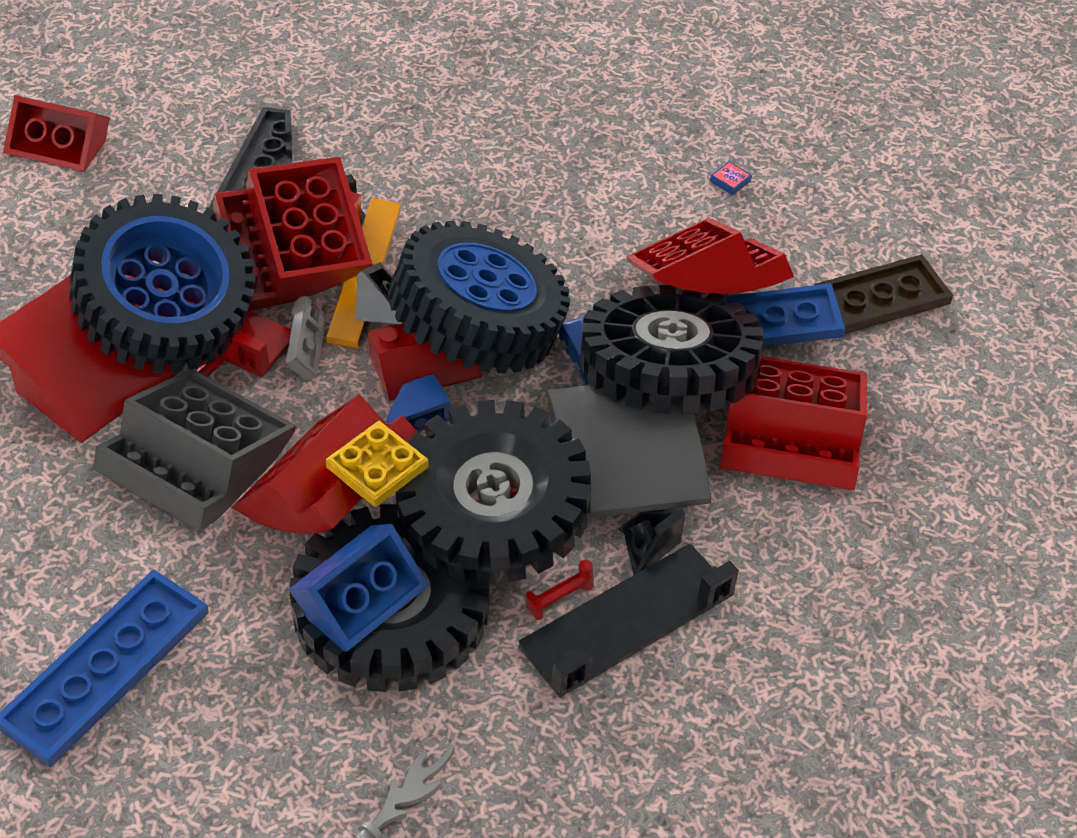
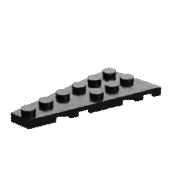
M262 108L217 193L245 189L249 169L293 163L291 110ZM213 198V200H212V202H211V204H210V206H209L208 208L214 211V209H213V201H214V198ZM214 214L213 221L217 223L216 216Z

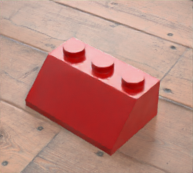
M14 95L3 153L85 172L105 143L110 117Z
M405 322L368 331L369 356L389 401L396 400L403 384L434 374L442 388L482 378L480 365L474 364L472 369L463 367V360L456 358L453 364L445 360L447 357L446 353L440 351L438 355L433 354L429 351L431 347L429 343L421 346L415 341L416 332L409 335L403 329Z

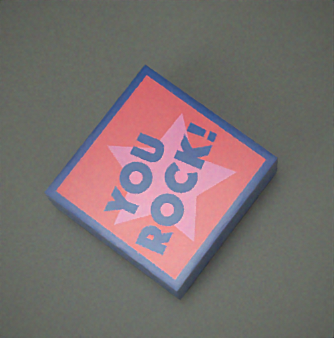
M729 161L711 174L710 182L729 194L734 195L751 182L752 175Z

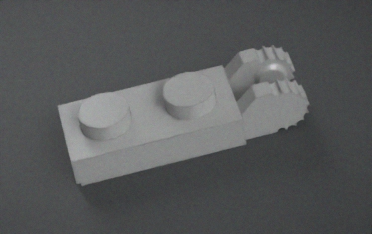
M301 296L294 303L291 313L294 317L286 364L303 379L312 380L318 374L325 315L320 308L316 307L311 310L312 301L307 296Z

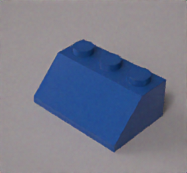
M386 524L371 525L289 588V591L307 619L343 651H348L427 588L429 584L393 525Z

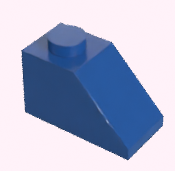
M434 374L415 379L403 384L386 418V422L388 424L403 415L417 432L425 430L424 424L437 415L445 422L450 421V399Z

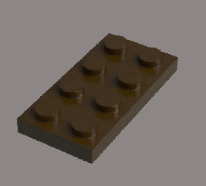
M923 254L814 284H832L844 323L845 334L949 305L953 298L951 291Z

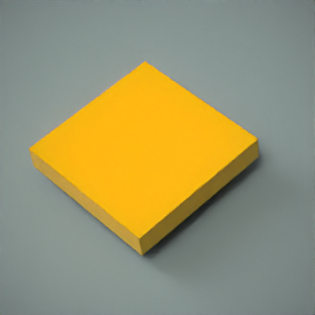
M377 421L325 459L326 468L375 508L429 467L428 459L381 421Z

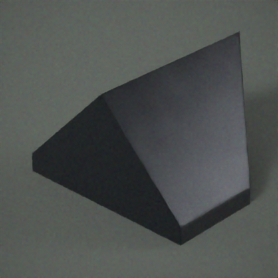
M683 509L639 512L618 528L625 537L633 575L656 563L681 543L685 520Z

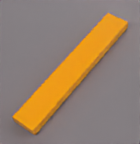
M371 198L362 230L373 265L379 262L383 265L385 264L401 212V203ZM357 276L345 281L326 336L327 344L352 348L359 347L367 321L356 320Z

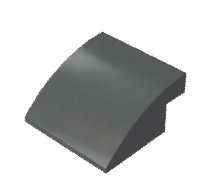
M193 369L187 370L125 400L120 435L96 446L93 469L191 527L201 531L220 518L272 465L294 434L296 425Z
M592 385L547 389L548 412H550L551 423L554 424L561 419L572 429V440L579 438L586 450V461L589 460L591 471V512L588 514V518L711 504L706 464L693 414H682L678 404L671 405L670 414L653 412L654 402L648 401L642 410L626 406V396L614 401L603 395V388L595 389Z

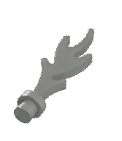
M449 745L445 754L428 768H422L427 758V752L423 751L409 768L403 787L398 788L397 780L393 779L391 781L390 791L383 808L373 822L365 821L359 827L360 832L354 838H382L381 829L394 821L407 817L405 809L397 810L396 808L415 805L435 794L440 789V781L437 780L429 784L424 783L438 774L447 764L455 750L454 745Z

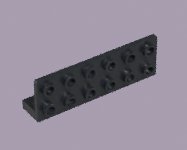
M687 544L519 640V648L559 698L733 596L739 570L731 561L719 567H712L693 545Z

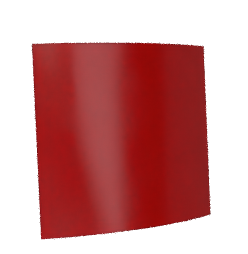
M340 157L252 168L248 171L245 189L214 194L213 209L217 222L222 217L229 222L227 233L236 229L241 236L238 246L246 243L249 249L247 259H253L254 269L252 274H255V285L249 311L294 302L301 296H312L357 276L362 270L373 265Z
M710 217L626 256L629 263L656 281L680 289L702 293L730 294L754 291L794 278L785 253L752 238L744 240L740 231Z
M69 275L0 321V361L10 368L15 389L19 395L72 437L83 443L123 414L126 399L160 384L178 373H171L170 364H164L162 373L152 372L153 364L146 362L143 371L135 369V359L128 357L124 365L116 361L118 354L116 350L113 349L108 356L101 352V339L92 344L87 338L89 328L81 331L77 324L78 315L73 316L71 310L72 300H69L68 294L70 286Z
M762 356L757 385L751 392L745 391V398L734 404L731 402L729 404L719 468L855 491L860 467V447L867 418V373Z
M358 394L317 421L231 508L258 524L280 531L312 534L332 529L360 501L362 496L326 468L325 459L377 421H381L406 442L410 440L417 430L403 415L387 424L365 399Z

